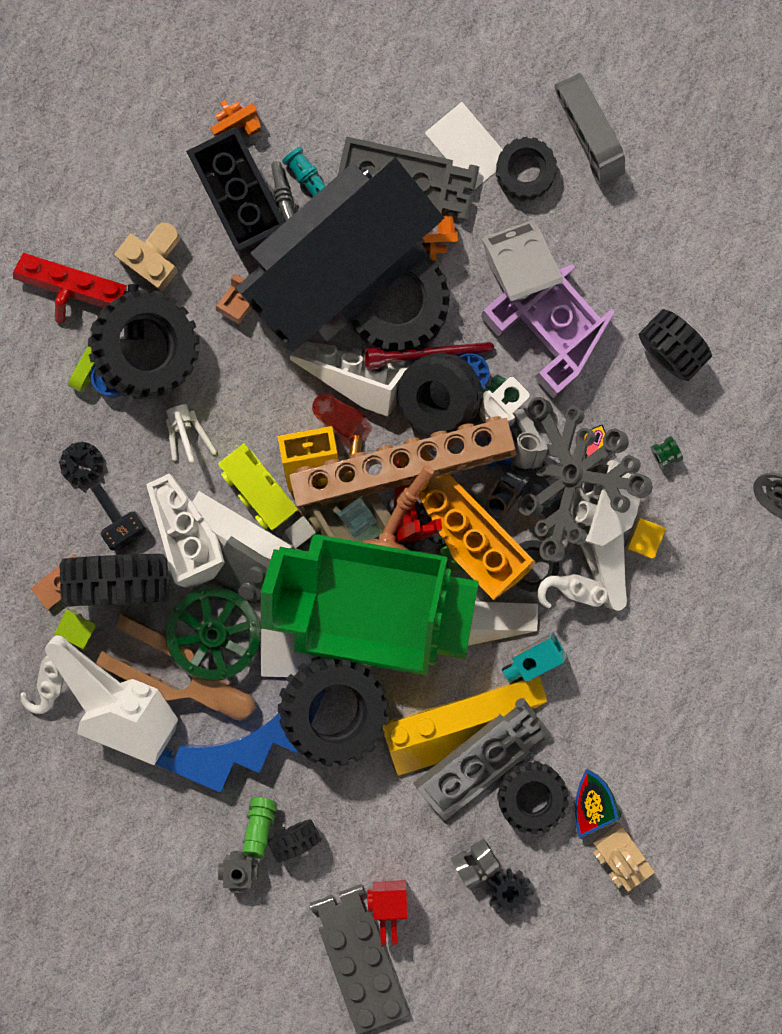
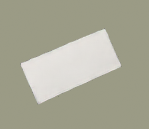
M304 516L284 531L295 548L315 534V531Z

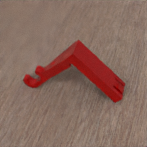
M398 459L397 462H396V467H397V468H401V466H400V464H399V462H398L400 459ZM408 485L394 488L393 511L398 504V497H400L405 488H409ZM413 505L410 510H406L394 533V536H396L395 542L398 544L421 542L443 530L441 518L434 519L420 527L416 509Z

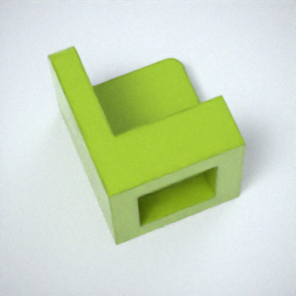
M66 609L54 635L62 636L68 642L82 649H87L90 645L88 641L96 624L80 616L81 613L73 609Z

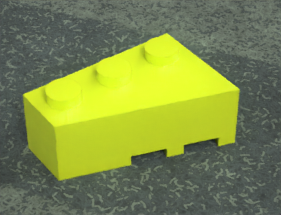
M245 443L218 463L224 471L221 473L222 477L230 487L235 485L241 492L238 497L247 508L252 506L256 510L258 515L255 518L265 530L268 527L272 531L276 530L299 511Z

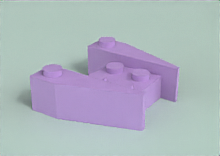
M573 264L559 269L564 282L557 284L554 288L540 290L530 294L525 299L510 301L504 292L484 309L480 316L498 337L521 318L556 358L542 369L535 379L552 398L579 375L615 312L611 309L600 318L565 278L574 270Z

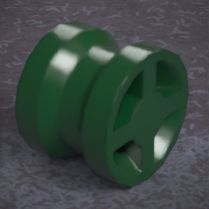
M671 436L667 437L664 443L660 445L654 444L650 447L656 462L662 470L669 468L672 462L678 463L683 460V455Z

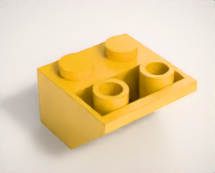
M332 426L277 436L289 492H293L289 475L296 473L298 468L305 466L316 468L323 466L325 461L339 460ZM319 479L315 487L326 486L328 479Z

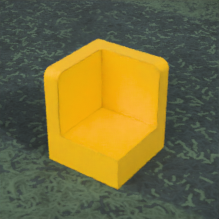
M642 518L636 519L625 549L654 558L666 528Z

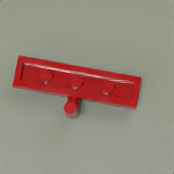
M24 252L13 271V279L58 293L55 299V321L60 324L66 320V302L69 297L105 308L109 303L127 293V285Z

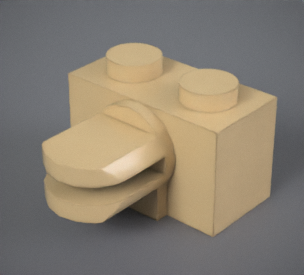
M162 222L156 226L145 242H142L130 233L114 256L163 293L179 272L173 264L167 261V257L179 243L180 236L173 225Z
M620 823L593 841L597 848L593 851L594 855L602 866L605 863L610 866L613 872L609 876L618 888L624 886L629 892L655 873Z

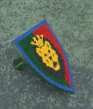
M589 769L585 770L576 795L575 818L579 839L619 821L622 815L608 784L598 774Z

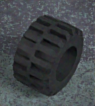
M662 309L638 334L642 345L650 355L667 371L684 381H690L712 358L708 344L699 333L677 314Z
M523 761V764H516L509 772L507 771L503 775V780L499 782V791L497 792L498 805L504 818L512 827H516L524 833L526 831L531 832V834H537L538 831L545 833L549 831L548 828L551 826L555 828L559 824L558 820L560 818H564L566 814L564 812L565 808H568L569 804L567 796H569L568 789L565 786L564 780L551 766L542 764L540 761ZM531 781L544 784L549 792L547 804L537 812L523 811L518 806L516 800L517 792L521 786Z

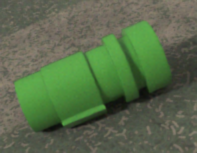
M263 797L251 798L250 811L247 814L249 822L243 840V855L256 859L264 858L271 831L270 826L274 823V815L278 806L275 801Z

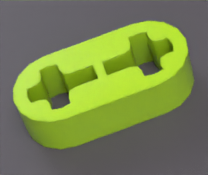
M91 347L86 348L68 382L69 387L80 393L88 385L91 379L92 368L95 365L94 362H90L89 354L92 353Z

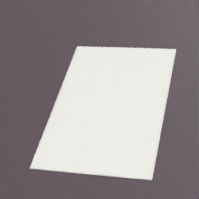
M463 102L459 103L425 132L444 157L453 160L452 166L468 169L469 165L472 164L480 167L475 189L496 172L498 157L503 150Z

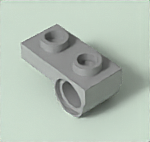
M517 409L512 413L515 416V421L510 427L512 429V437L516 442L515 450L517 456L512 457V462L515 466L522 469L542 467L548 450L546 441L540 437L532 419L527 416L524 409Z

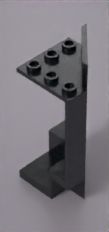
M396 157L374 176L365 168L360 170L352 162L251 252V255L260 266L235 289L292 353L316 332L326 341H329L427 254L422 246L424 242L423 237L445 218Z

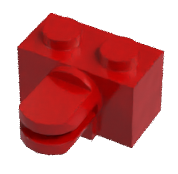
M406 880L373 882V889L367 890L368 912H373L374 920L380 921L381 947L387 946L386 921H391L392 946H398L397 920L408 919Z

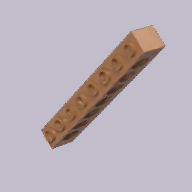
M500 416L486 419L484 424L476 426L474 424H465L459 426L457 431L450 433L438 431L431 434V438L423 440L411 438L404 441V445L396 447L385 445L377 448V452L370 454L358 452L350 455V459L339 461L338 459H332L323 462V466L312 468L311 466L298 468L296 473L289 475L296 507L301 512H304L314 506L320 508L412 484L424 466H429L433 469L434 473L430 477L431 479L515 457L517 454L507 418L501 419ZM482 436H488L491 438V442L488 446L480 447L477 445L478 439ZM455 443L464 445V449L458 454L451 453L450 448ZM434 450L437 452L433 460H423V455L426 451ZM402 457L409 458V464L406 467H396L398 459ZM375 464L382 465V470L379 474H369L371 466ZM346 472H355V477L352 481L342 482V477ZM319 479H328V484L324 489H315L316 482Z

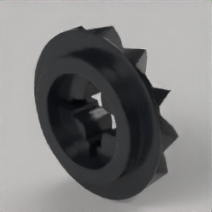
M87 442L70 444V446L62 451L59 461L61 474L72 484L80 486L89 485L96 481L101 475L104 466L100 451L94 445ZM83 456H86L85 463L91 470L80 468L76 471L77 464L72 457L82 459Z

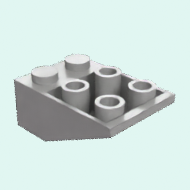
M534 220L481 238L489 266L510 301L525 299L532 293L552 289L557 284L564 282L548 245Z

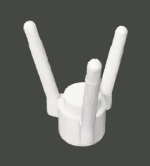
M186 404L172 407L166 411L168 419L165 421L169 431L170 450L173 461H177L175 431H179L189 463H194L192 450L186 434V429L191 427L190 422H192L212 455H216L217 451L198 422L194 411H189Z

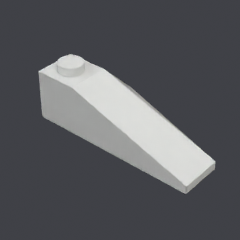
M305 342L290 355L291 361L362 408L388 416L397 405V390L401 376L413 363V361L385 363V366H381L379 370L368 371L365 366L362 349L353 348V352L338 350L335 345Z
M169 473L146 484L174 583L192 589L214 579L225 562L218 538L172 474Z
M200 491L192 502L218 538L221 552L231 536L271 560L274 549L279 550L280 547L293 548L289 543Z

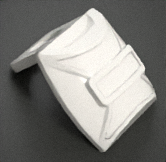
M510 377L493 394L490 391H485L482 394L483 398L478 414L484 423L486 419L500 416L501 419L507 418L509 427H511L515 421V416L512 413L529 398V392L514 377ZM515 388L519 392L518 401L508 402L505 405L501 401L504 398L505 389Z

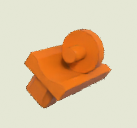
M226 100L220 102L224 110L215 114L219 123L210 127L214 137L236 126L238 129L243 126L249 137L262 131L258 120L259 115L253 103L242 109L239 102L229 106Z
M443 216L445 219L438 224V231H430L423 237L424 242H430V245L422 246L426 253H430L432 261H436V253H447V245H436V242H458V232L455 231L452 216Z

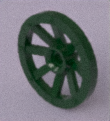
M221 587L196 589L182 597L173 607L165 628L166 646L176 665L188 675L205 681L225 680L244 670L254 658L260 641L258 618L251 605L239 594ZM208 598L227 601L217 620H212ZM200 600L204 624H201L184 611L189 605ZM234 606L237 607L245 617L246 622L225 628L223 624ZM178 619L190 626L198 634L176 637ZM249 630L247 649L226 639L227 636ZM213 632L216 635V639L210 640L207 637V633ZM200 643L201 646L191 662L186 659L178 647ZM221 646L241 656L240 660L226 668L219 647ZM207 650H211L217 670L198 667Z

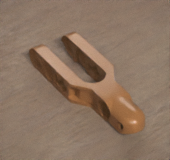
M120 614L115 624L116 628L170 655L164 634L125 614ZM186 645L178 646L186 659L191 662L196 654L195 650ZM103 650L96 661V664L125 680L134 679L158 689L166 701L190 697L238 721L249 719L255 712L256 706L253 697L223 680L205 681L193 677L192 682L187 688L179 689L150 673H143L128 665L129 662L125 660L121 661L103 652ZM200 662L199 665H198V667L203 668V666H202V664H201V662Z

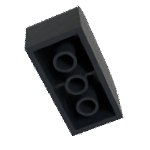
M237 126L186 151L239 259L251 254L255 248L285 223Z

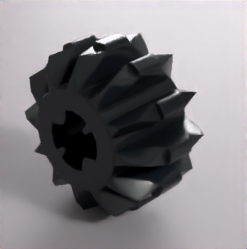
M511 868L506 869L507 876L503 877L501 872L496 873L499 880L496 881L490 878L488 883L494 888L486 890V895L493 897L490 899L489 905L491 907L498 905V914L503 913L505 908H507L509 917L513 916V908H517L518 912L522 914L524 911L520 904L523 903L530 906L531 901L525 896L534 894L532 888H525L531 883L530 879L524 878L521 880L523 873L520 870L513 877ZM509 886H512L514 891L517 890V892L512 893L511 898H507L506 893L502 895L503 892L508 890Z

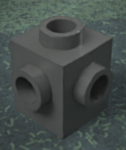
M232 851L230 855L225 856L223 863H219L218 880H223V888H230L232 893L246 892L247 888L252 887L254 880H258V863H254V858L243 855L242 851ZM240 870L242 877H233L232 871Z

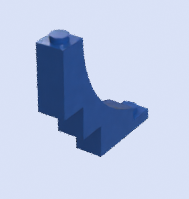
M324 689L314 697L310 705L309 721L311 724L326 692ZM277 713L271 720L255 731L228 742L209 745L182 744L176 756L171 755L173 751L165 747L155 764L221 793L234 763L260 773L273 743L293 752H299L286 738L279 722L281 715Z

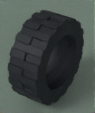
M528 136L521 139L516 138L510 144H507L503 151L500 152L496 164L497 182L503 188L502 190L508 193L511 198H517L520 201L529 199L531 201L535 200L536 197L543 196L552 186L557 173V160L553 155L552 149H549L544 141L541 142L538 138L534 137L528 138ZM531 156L536 159L540 172L535 180L522 182L515 177L513 164L519 157Z

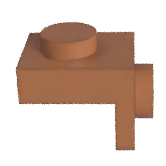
M234 274L231 278L230 288L216 305V311L240 324L251 307L235 289L246 278H241Z

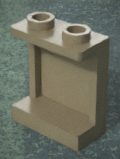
M373 493L354 498L352 516L341 514L343 502L320 508L314 506L307 514V521L318 535L362 542L378 539L380 533H383L391 515L378 494Z

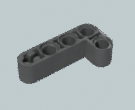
M579 73L554 84L557 97L589 155L590 168L597 184L602 185L624 175L625 155L621 144L583 75Z

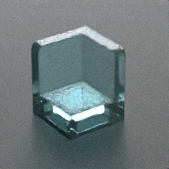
M360 498L356 499L342 511L337 507L332 510L344 528L354 538L377 522Z

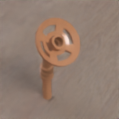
M424 466L411 486L405 488L400 497H398V504L383 533H380L379 539H370L362 542L408 550L395 542L396 536H394V533L406 510L412 508L419 498V492L433 475L434 471L432 468Z

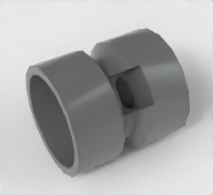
M484 838L473 844L470 852L462 851L451 858L455 869L469 890L482 883L483 876L490 878L502 870Z

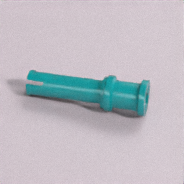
M298 147L285 156L282 163L290 167L297 177L296 181L298 184H304L314 197L319 193L318 190L321 191L325 187V184L317 175L318 168L310 164L303 154V148Z

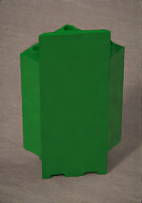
M313 534L309 551L285 547L273 550L261 590V629L294 634V652L337 660H350V662L428 676L429 666L436 664L437 654L466 659L479 581L451 576V569L446 568L447 557Z

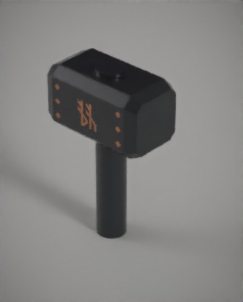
M100 483L91 488L112 522L100 533L111 551L119 550L125 545H129L147 531L148 528L138 512H129L121 517Z

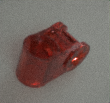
M329 394L317 396L312 404V411L317 418L332 426L334 430L349 439L353 438L366 417L355 408L342 403ZM328 400L332 411H325L324 414H321L317 403H324Z

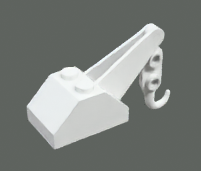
M604 459L589 471L606 474L620 463ZM627 473L623 477L629 478L631 474ZM584 482L582 486L576 489L571 514L577 526L586 531L587 538L581 544V547L595 580L576 574L545 578L538 588V598L544 607H551V603L546 600L545 596L547 589L551 586L557 587L567 598L598 607L604 603L607 608L617 611L622 610L626 606L624 532L633 526L638 513L640 498L629 494L627 490L619 489L621 495L630 500L628 511L619 513L611 508V500L602 485ZM623 500L619 501L618 508L622 506ZM565 530L564 537L567 538V531ZM579 532L575 534V540L579 537Z
M54 636L45 647L47 656L41 661L37 680V689L40 694L41 703L40 705L32 704L28 701L26 693L22 692L21 702L23 706L35 714L47 712L52 702L62 692L65 680L86 712L79 722L77 734L155 765L175 733L178 718L160 691L134 679L121 683L77 650L64 637Z

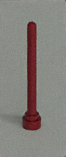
M491 342L392 352H384L375 347L365 349L364 359L368 371L379 370L381 366H385V363L418 360L426 355L439 352L457 356L491 353L494 350V345Z

